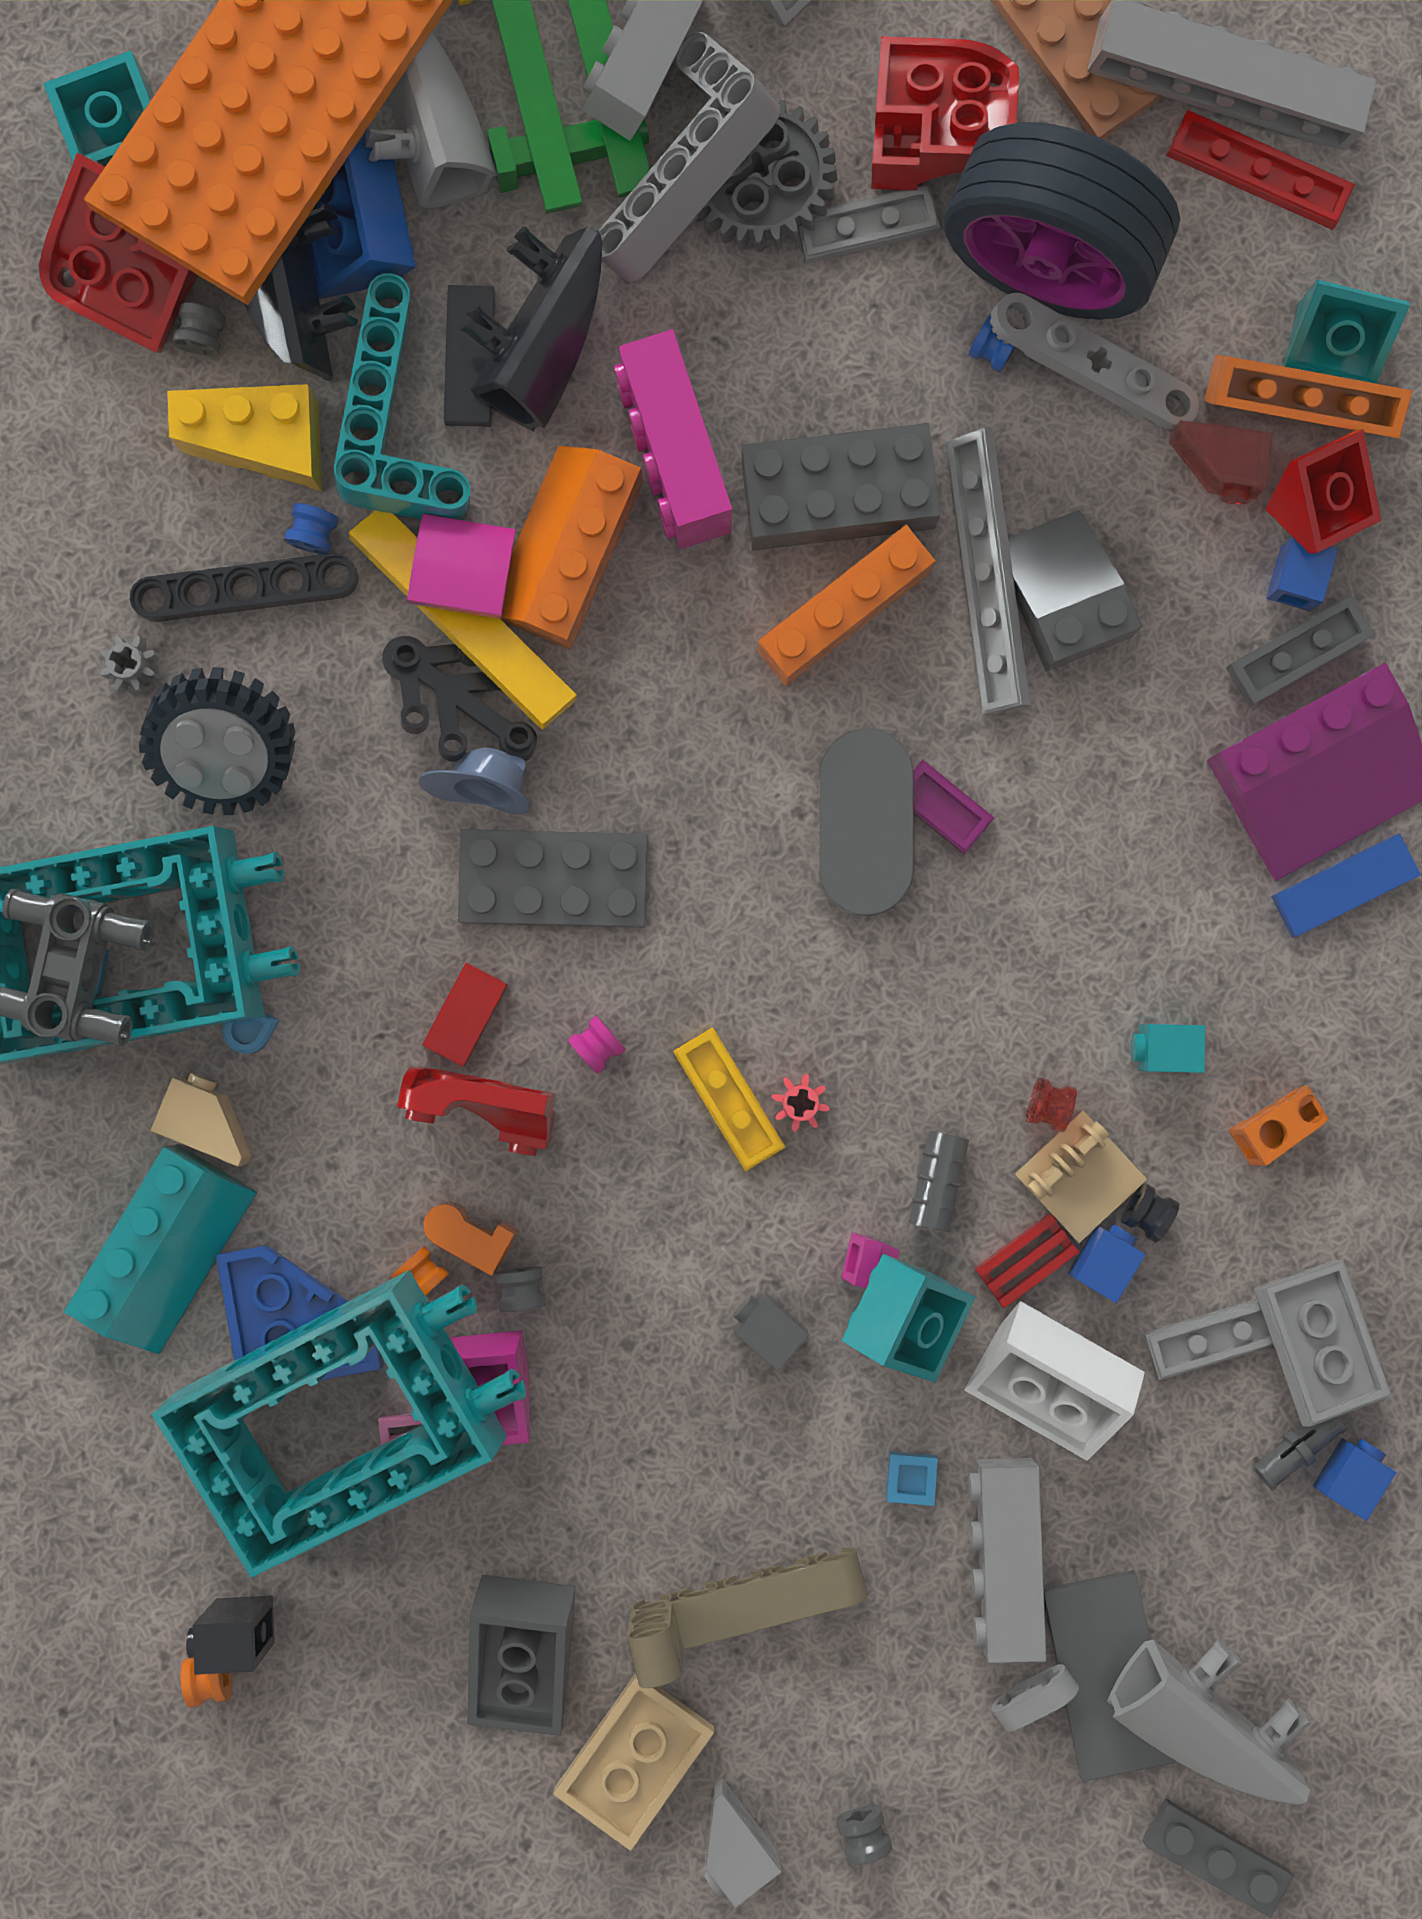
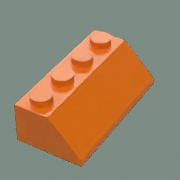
M558 445L512 552L501 621L571 650L642 487L641 467L598 449Z

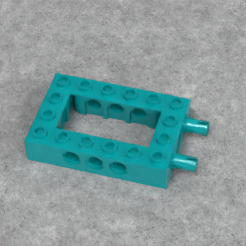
M209 826L0 867V987L28 993L31 983L21 921L9 920L3 915V903L11 889L47 898L62 893L79 898L92 899L101 903L181 889L183 900L179 901L180 911H185L191 948L186 950L188 958L193 959L196 981L163 982L164 987L120 990L117 996L94 998L93 1009L121 1016H130L133 1021V1027L128 1041L264 1017L260 982L289 976H299V963L280 965L281 962L299 959V956L294 946H287L283 949L258 954L254 953L244 890L245 887L283 882L285 871H277L276 868H272L283 866L281 856L278 852H271L267 855L239 860L234 831L217 826ZM54 1006L52 1011V1019L56 1026L62 1020L60 1006ZM0 1016V1065L114 1044L88 1037L76 1042L57 1037H41L32 1031L26 1030L20 1021Z
M408 1270L175 1391L151 1414L251 1578L493 1460L507 1437L494 1412L517 1400L524 1399L526 1397V1387L523 1380L513 1384V1381L520 1377L519 1373L514 1369H510L505 1374L478 1386L444 1329L467 1316L475 1314L477 1311L474 1296L465 1301L463 1300V1297L471 1292L465 1285H460L455 1290L428 1302L411 1271ZM376 1345L388 1366L386 1370L387 1375L390 1379L395 1377L413 1408L411 1412L415 1422L420 1420L422 1425L286 1492L243 1419L248 1413L267 1403L270 1407L278 1404L287 1393L307 1383L312 1387L319 1383L328 1372L346 1363H349L350 1366L359 1363Z

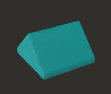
M1316 280L1298 303L1284 367L1376 384L1410 307V303L1384 295Z

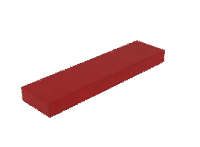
M1188 109L1166 155L1331 230H1334L1355 186L1352 182Z

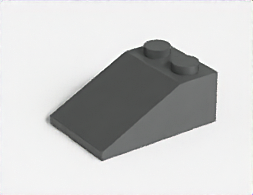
M1080 510L1008 538L1016 601L1046 672L1130 639L1142 628L1124 582Z
M481 1575L470 1613L467 1724L561 1736L573 1634L576 1586Z

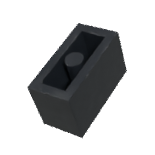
M273 1595L216 1598L195 1621L193 1627L189 1628L187 1633L186 1650L188 1657L194 1658L195 1675L254 1672L275 1643Z

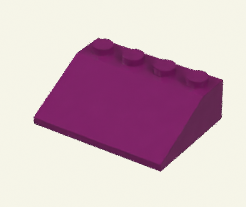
M1386 662L1207 760L1274 881L1283 878L1422 801V742L1409 703Z

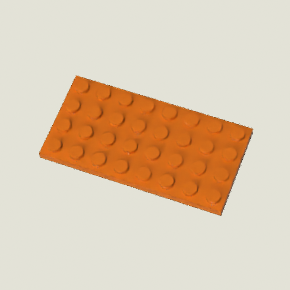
M219 0L83 200L91 210L248 305L453 0Z

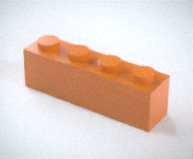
M1215 354L1204 402L1350 430L1363 429L1366 433L1399 439L1413 390Z
M906 524L759 639L758 653L786 687L928 576L936 562L935 559Z

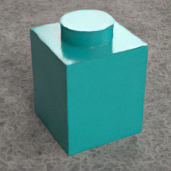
M1139 1024V1033H1133L1131 1038L1132 1061L1138 1062V1071L1205 1073V1025Z

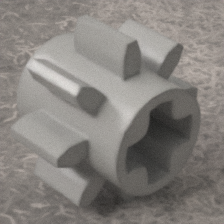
M115 636L116 645L109 651H100V654L106 658L107 667L103 668L99 673L106 679L116 678L114 689L122 694L127 691L129 685H132L135 690L144 694V683L150 678L154 680L160 679V676L153 671L152 663L157 662L161 657L154 650L144 652L147 641L139 636L133 639L132 644H128L120 636ZM125 660H135L137 662L134 670L123 668Z

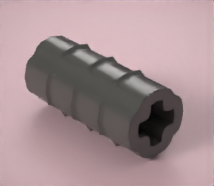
M929 1131L925 1151L923 1152L920 1174L917 1176L918 1183L915 1196L912 1199L913 1205L909 1223L949 1232L953 1211L956 1210L954 1206L958 1188L961 1187L962 1170L964 1164H966L965 1157L969 1139Z

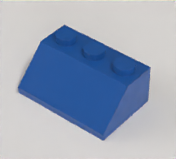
M367 129L312 209H317L324 204H330L338 216L337 219L330 223L340 228L338 235L309 243L319 299L367 290L370 282L378 275L393 273L403 277L416 267L404 213V204L395 170V161L390 159L372 162L368 159L373 148H365V133Z

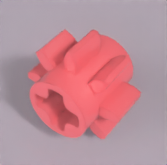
M805 1073L801 1078V1083L798 1085H793L791 1080L784 1077L783 1083L787 1088L784 1095H771L772 1099L782 1102L783 1109L777 1112L774 1117L776 1120L783 1119L787 1115L793 1119L791 1128L794 1132L798 1130L800 1121L807 1120L812 1127L817 1128V1121L813 1117L817 1110L829 1111L830 1109L827 1105L819 1103L818 1095L822 1094L826 1087L821 1085L811 1089L808 1087L809 1074ZM799 1089L807 1090L806 1098L813 1101V1106L811 1109H803L801 1116L794 1115V1107L787 1104L789 1096H797Z

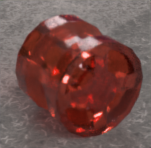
M1039 1077L1035 1082L1029 1100L1026 1122L1031 1124L1048 1123L1053 1130L1061 1133L1065 1132L1074 1111L1077 1089L1068 1085L1058 1088L1052 1086L1048 1079Z

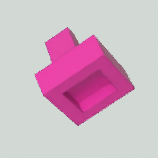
M852 1232L841 1278L854 1286L867 1288L870 1274L878 1265L882 1254L884 1253L898 1259L900 1250L870 1236Z

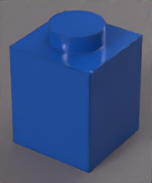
M1291 537L1280 547L1266 599L1309 612L1315 609L1324 601L1338 548L1330 546L1318 553L1309 554Z
M1113 1224L1109 1231L1097 1226L1068 1274L1117 1304L1146 1254L1133 1247L1138 1239Z
M1341 1438L1314 1482L1313 1487L1367 1521L1397 1472L1382 1463L1386 1456L1385 1453L1360 1438L1356 1446Z

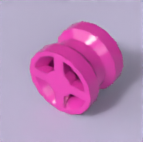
M597 1015L589 1020L588 1028L582 1034H573L568 1039L571 1046L597 1074L605 1069L606 1061L609 1058L620 1056L626 1051L623 1044Z

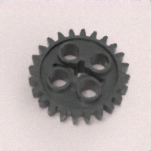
M785 100L779 102L780 114L771 130L697 214L699 219L706 218V226L710 233L720 228V236L723 243L726 244L736 235L740 250L745 249L750 239L755 240L758 252L763 251L765 242L769 239L773 240L778 250L782 249V236L786 234L797 243L799 241L798 228L802 225L806 229L813 231L815 225L812 214L826 216V203L823 200H831L835 197L834 186L831 183L838 181L836 166H833L836 162L834 148L828 147L830 145L828 132L822 131L818 133L819 127L816 117H812L804 122L803 107L798 106L790 115L787 114ZM770 141H779V142H781V144H780L779 146H777L776 148H773V149H765V148H763V146H764L767 142H770ZM763 172L765 177H761L759 173ZM793 178L803 180L802 183L795 187L784 186L785 182ZM726 193H733V195L727 196ZM752 201L762 203L759 208L752 211L743 209L747 203Z

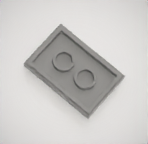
M1343 1259L1327 1262L1254 1288L1302 1426L1311 1427L1392 1397Z

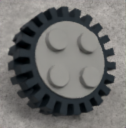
M219 667L212 668L209 678H205L202 668L192 669L188 680L183 673H180L173 677L171 685L165 682L159 688L157 696H154L150 703L140 731L139 753H145L142 760L145 771L154 769L151 780L156 786L168 781L165 795L172 800L180 792L186 794L183 806L193 809L195 801L198 799L205 801L202 813L213 815L216 803L222 804L223 815H234L237 803L240 804L243 813L253 811L256 800L263 806L270 801L272 793L277 795L282 789L283 781H286L295 749L296 741L293 740L295 727L294 723L288 724L290 713L287 707L284 706L277 709L280 697L273 690L263 697L261 693L264 683L255 678L248 688L242 685L245 673L234 670L231 681L223 680L224 668Z

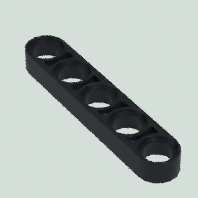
M329 553L148 576L139 579L133 585L129 600L131 607L142 618L152 622H161L341 599L355 591L359 575L356 567L348 557L342 554ZM333 565H343L349 571L347 583L340 588H330L324 580L327 569ZM290 570L300 572L303 577L301 589L293 594L281 592L279 588L281 576ZM244 576L255 578L257 583L255 595L247 600L237 599L233 593L235 582ZM198 582L209 584L211 588L209 600L204 605H191L187 598L189 588ZM151 588H160L165 594L163 606L154 612L144 610L142 606L144 593Z

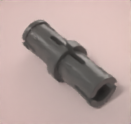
M1335 1417L1311 1427L1302 1426L1295 1433L1289 1430L1282 1436L1284 1442L1258 1463L1253 1464V1469L1271 1490H1275L1276 1486L1303 1464L1309 1467L1316 1461L1314 1455L1337 1436L1346 1432L1345 1427L1339 1418Z

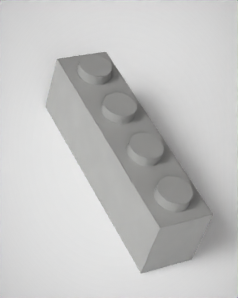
M627 0L619 15L627 21L623 30L614 25L601 52L609 56L605 65L596 61L583 85V88L589 91L590 95L582 111L631 141L645 118L703 0Z
M1033 1458L976 1459V1473H968L970 1503L977 1502L978 1521H970L969 1526L972 1551L979 1550L980 1568L971 1570L973 1598L981 1599V1617H973L975 1647H982L988 1663L1046 1662L1039 1466Z

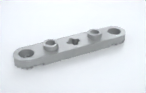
M1022 293L1008 294L1002 298L991 312L990 325L993 326L991 330L993 333L996 332L998 335L997 339L1004 340V344L1009 343L1024 351V355L1142 419L1144 417L1149 419L1157 426H1161L1162 430L1166 431L1168 429L1170 432L1179 431L1196 418L1199 410V401L1196 393L1188 384ZM1014 308V311L1019 310L1020 315L1023 313L1022 318L1025 319L1024 325H1026L1024 329H1016L1009 324L1006 318L1007 309L1011 310ZM1093 354L1099 357L1098 365L1101 369L1098 372H1094L1091 369L1092 361L1089 358ZM1172 395L1171 397H1177V400L1181 401L1182 409L1184 410L1181 417L1169 412L1166 407V397Z

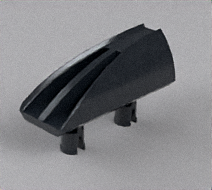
M324 204L310 212L248 305L244 304L251 320L265 342L283 362L293 364L322 377L326 381H331L333 373L325 334L346 327H353L358 323V319L346 314L356 309L354 303L347 295L340 296L338 299L321 305L319 302L309 243L340 233V228L330 223L338 218L330 204Z
M526 226L522 227L514 236L518 242L508 246L507 252L537 274L538 279L508 329L504 328L486 313L480 305L476 304L467 313L472 320L463 322L459 326V330L468 334L491 353V357L470 389L473 395L489 404L499 414L533 432L539 426L545 429L561 400L576 367L593 316L601 275L602 238L598 230L588 226L565 236L555 252L534 236Z

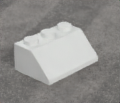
M1020 1301L999 1326L964 1391L1088 1461L1134 1415L1145 1372Z

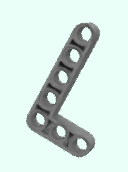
M696 32L682 42L675 56V63L709 101L599 229L602 238V262L627 283L641 279L771 130L780 114L779 103L756 76L703 32Z

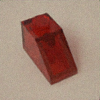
M1180 420L1170 433V445L1209 494L1222 495L1221 500L1223 502L1240 505L1249 503L1250 499L1255 500L1266 488L1273 437L1272 432Z

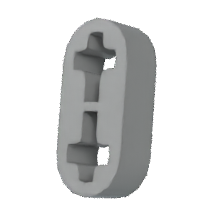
M1057 1664L1016 1684L993 1702L991 1711L1005 1731L1013 1732L1065 1706L1075 1697L1079 1690V1685L1065 1665Z

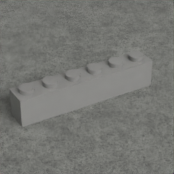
M1112 0L1099 19L1087 72L1315 144L1344 151L1364 134L1376 84V79L1361 75L1354 68L1335 67L1318 61L1316 57L1310 54L1291 53L1276 48L1271 42L1266 40H1251L1232 34L1229 29L1222 26H1207L1188 20L1185 15L1178 12H1163L1147 7L1140 0Z

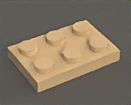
M635 1673L554 1788L553 1795L631 1851L714 1734V1725L663 1688H641Z

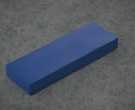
M1399 833L1271 897L1293 938L1421 874Z

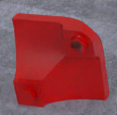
M881 36L871 189L917 191V186L920 183L944 175L963 172L971 151L981 135L995 127L1017 123L1019 67L997 48L978 41L949 38ZM991 83H994V84H997L998 86L992 87V86H990V84H991Z
M76 153L42 248L39 262V276L42 286L53 300L155 353H162L178 316L179 306L184 303L198 275L91 210L83 199L106 166L83 154ZM68 269L75 279V283L71 287H68L64 282V273Z
M420 1066L410 1067L406 1071L402 1079L397 1107L406 1109L405 1119L434 1124L435 1116L449 1115L453 1108L463 1107L500 1131L498 1141L510 1143L508 1151L536 1156L537 1148L545 1150L549 1147L555 1117L553 1105L556 1093Z

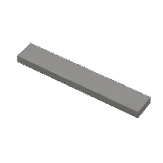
M982 428L947 441L946 447L982 712L985 715H991L1030 706L1031 704L993 430Z

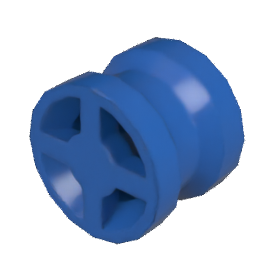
M989 315L979 331L968 356L976 360L984 358L991 363L992 369L1001 373L1015 346L1009 343L1004 344V340L996 338L998 335L991 330L993 326L990 325L991 316Z
M295 503L291 512L294 522L292 528L286 531L284 541L301 550L320 555L329 554L331 544L328 540L332 530L337 528L339 518L324 509L308 504Z

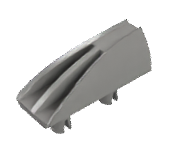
M431 32L388 96L397 129H367L365 133V148H373L368 158L370 161L406 158L418 204L423 208L446 206L479 196L490 190L488 185L492 177L498 175L484 133L466 90L445 50L434 33Z
M1219 1639L1191 1669L1181 1664L1154 1640L1145 1641L1124 1667L1107 1700L1114 1707L1115 1713L1113 1718L1170 1758L1227 1787L1270 1801L1291 1805L1307 1803L1310 1789L1294 1759L1284 1751V1748L1312 1723L1301 1707L1296 1709L1292 1700L1288 1698L1284 1702L1285 1704L1264 1726L1260 1728L1253 1725L1214 1691L1236 1667L1242 1664L1238 1656L1230 1648L1226 1651L1222 1641Z

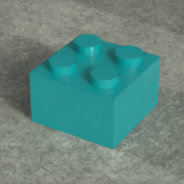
M131 50L43 83L72 161H74L76 153H79L104 166L108 164L154 97L148 78Z
M883 1253L878 1265L870 1274L869 1284L857 1309L850 1316L848 1328L841 1341L882 1366L935 1383L976 1296L929 1271Z

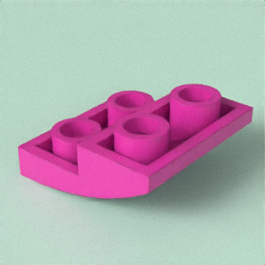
M423 514L407 595L408 604L502 619L516 529Z

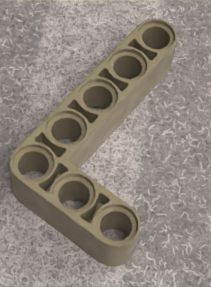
M854 1547L841 1548L842 1553L828 1556L827 1552L797 1559V1565L783 1568L782 1564L751 1571V1577L737 1580L736 1576L705 1583V1589L692 1592L691 1588H686L659 1595V1601L646 1604L644 1599L636 1602L630 1609L627 1640L639 1686L641 1688H655L680 1678L683 1671V1652L686 1649L839 1610L864 1601L868 1594L856 1549Z

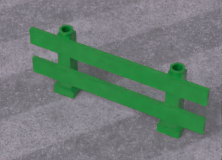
M491 0L526 135L508 139L505 126L487 129L489 150L498 174L496 179L500 193L518 189L517 177L536 173L546 214L581 207L582 199L573 165L608 157L618 198L628 196L650 170L644 144H649L645 118L631 141L598 120L563 127L530 0ZM567 0L588 78L595 62L598 61L605 65L609 57L601 52L613 29L606 0Z

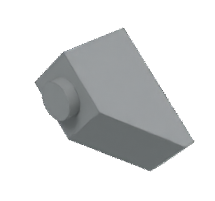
M721 1778L714 1786L706 1848V1871L704 1874L715 1894L719 1897L726 1895L736 1908L781 1873L780 1853L724 1779Z

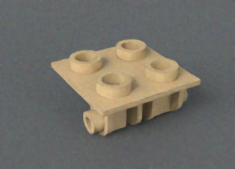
M1083 1110L1015 1173L1019 1180L1078 1243L1087 1237L1147 1180L1137 1167L1109 1139V1133L1097 1121L1094 1122Z

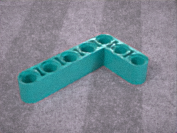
M383 273L376 276L370 282L367 291L334 463L336 491L339 498L355 507L420 520L423 514L463 520L467 516L470 506V484L461 472L451 468L384 455L410 319V289L400 276L393 273ZM386 298H392L400 304L394 308H385L379 302ZM384 341L389 343L392 348L385 352H377L370 346L375 342ZM370 384H376L384 389L377 396L366 395L361 390ZM360 428H369L376 433L369 440H359L352 434ZM355 471L364 473L368 479L363 484L352 485L347 483L344 477L348 473ZM398 481H407L415 489L409 494L400 495L395 493L391 486ZM445 490H452L461 499L457 503L446 504L441 502L437 495Z

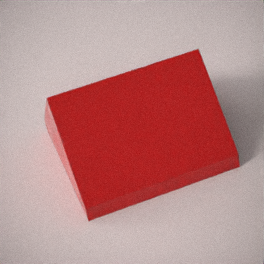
M1363 429L1355 430L1290 461L1265 509L1309 554L1318 553L1381 521Z

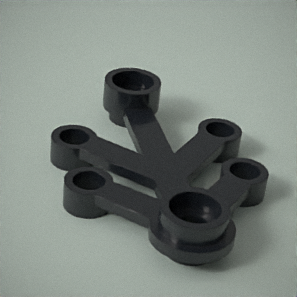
M399 636L387 643L383 650L382 662L386 672L391 677L400 681L403 701L401 725L406 732L420 734L429 725V711L420 701V681L435 692L441 731L438 750L441 757L451 762L458 761L464 757L467 750V739L460 732L456 708L498 737L500 751L512 756L521 757L524 761L529 760L534 755L537 735L530 725L519 721L509 722L471 694L496 690L503 692L484 672L446 676L434 667L436 665L462 662L466 666H477L457 645L449 644L426 647L420 640L411 636ZM401 652H410L415 658L410 662H402L397 656ZM416 712L421 714L424 719L418 724H413L406 717L410 713ZM514 733H522L527 738V741L523 744H515L511 741L510 736ZM448 740H456L461 744V748L457 751H449L445 748L444 744Z

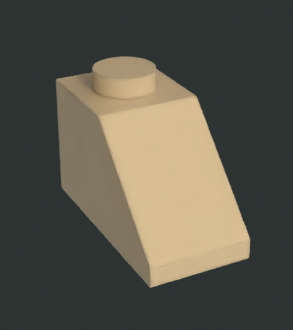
M190 1072L188 1079L185 1077L172 1078L150 1131L235 1166L249 1164L252 1154L227 1094L214 1090L217 1082Z

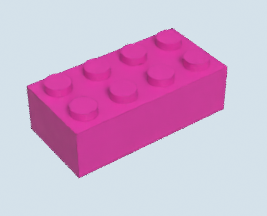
M671 329L618 346L620 364L613 366L617 379L616 386L623 408H633L628 410L631 421L630 429L638 453L647 451V454L642 456L646 467L644 471L652 496L657 494L662 496V498L657 499L660 510L658 514L666 539L675 537L680 550L732 533V507L674 330Z

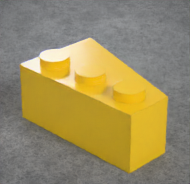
M308 384L167 391L169 438L183 453L231 467L265 474L267 477L290 481L322 492L319 401Z

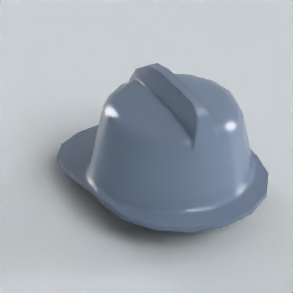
M484 747L471 750L458 761L452 771H429L420 775L418 782L422 790L442 800L486 805L509 814L525 813L530 806L527 799L521 794L526 770L525 761L521 757L512 756L493 748Z

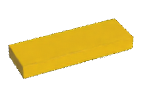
M713 1027L673 1051L745 1172L785 1148Z

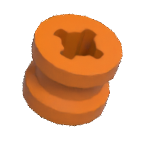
M423 1246L389 1278L393 1279L410 1270L426 1296L450 1273L444 1266H437L431 1260L430 1250Z
M194 1658L183 1660L180 1682L182 1696L188 1708L200 1707L205 1700L213 1699L216 1702L229 1701L233 1685L231 1673L195 1675Z

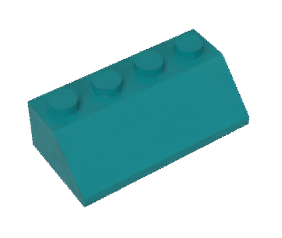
M179 1144L163 1147L65 1308L64 1313L103 1337L160 1354L216 1262V1255L222 1252L256 1196L257 1191Z

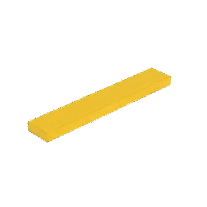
M375 510L349 531V540L407 596L417 537L394 514ZM416 605L541 730L545 729L576 701L577 694L499 618Z

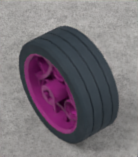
M1017 122L995 127L979 137L971 151L944 215V232L953 251L963 263L983 280L1006 294H1025L1062 315L1103 320L1120 318L1137 312L1149 301L1178 232L1181 218L1177 202L1165 183L1147 165L1125 150L1099 137L1073 128L1039 122Z

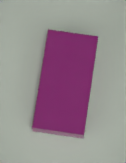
M923 759L914 769V815L965 855L994 820V817Z

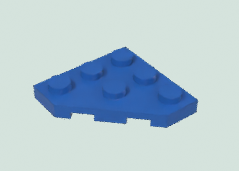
M267 1244L216 1255L234 1361L348 1302V1300ZM375 1345L359 1363L353 1366L346 1363L328 1372L322 1380L379 1370L384 1366L382 1356Z

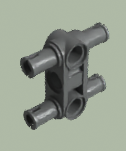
M11 889L3 903L4 917L9 920H19L43 927L29 991L26 993L0 987V1016L20 1021L26 1030L32 1031L41 1037H57L74 1042L88 1037L114 1043L117 1046H125L131 1036L132 1018L126 1015L121 1016L93 1009L94 996L107 942L146 951L154 936L153 922L116 914L109 905L92 899H84L62 893L47 898ZM81 909L84 915V923L82 928L77 931L73 924V917ZM56 1004L62 1010V1020L58 1026L55 1025L52 1019V1011Z

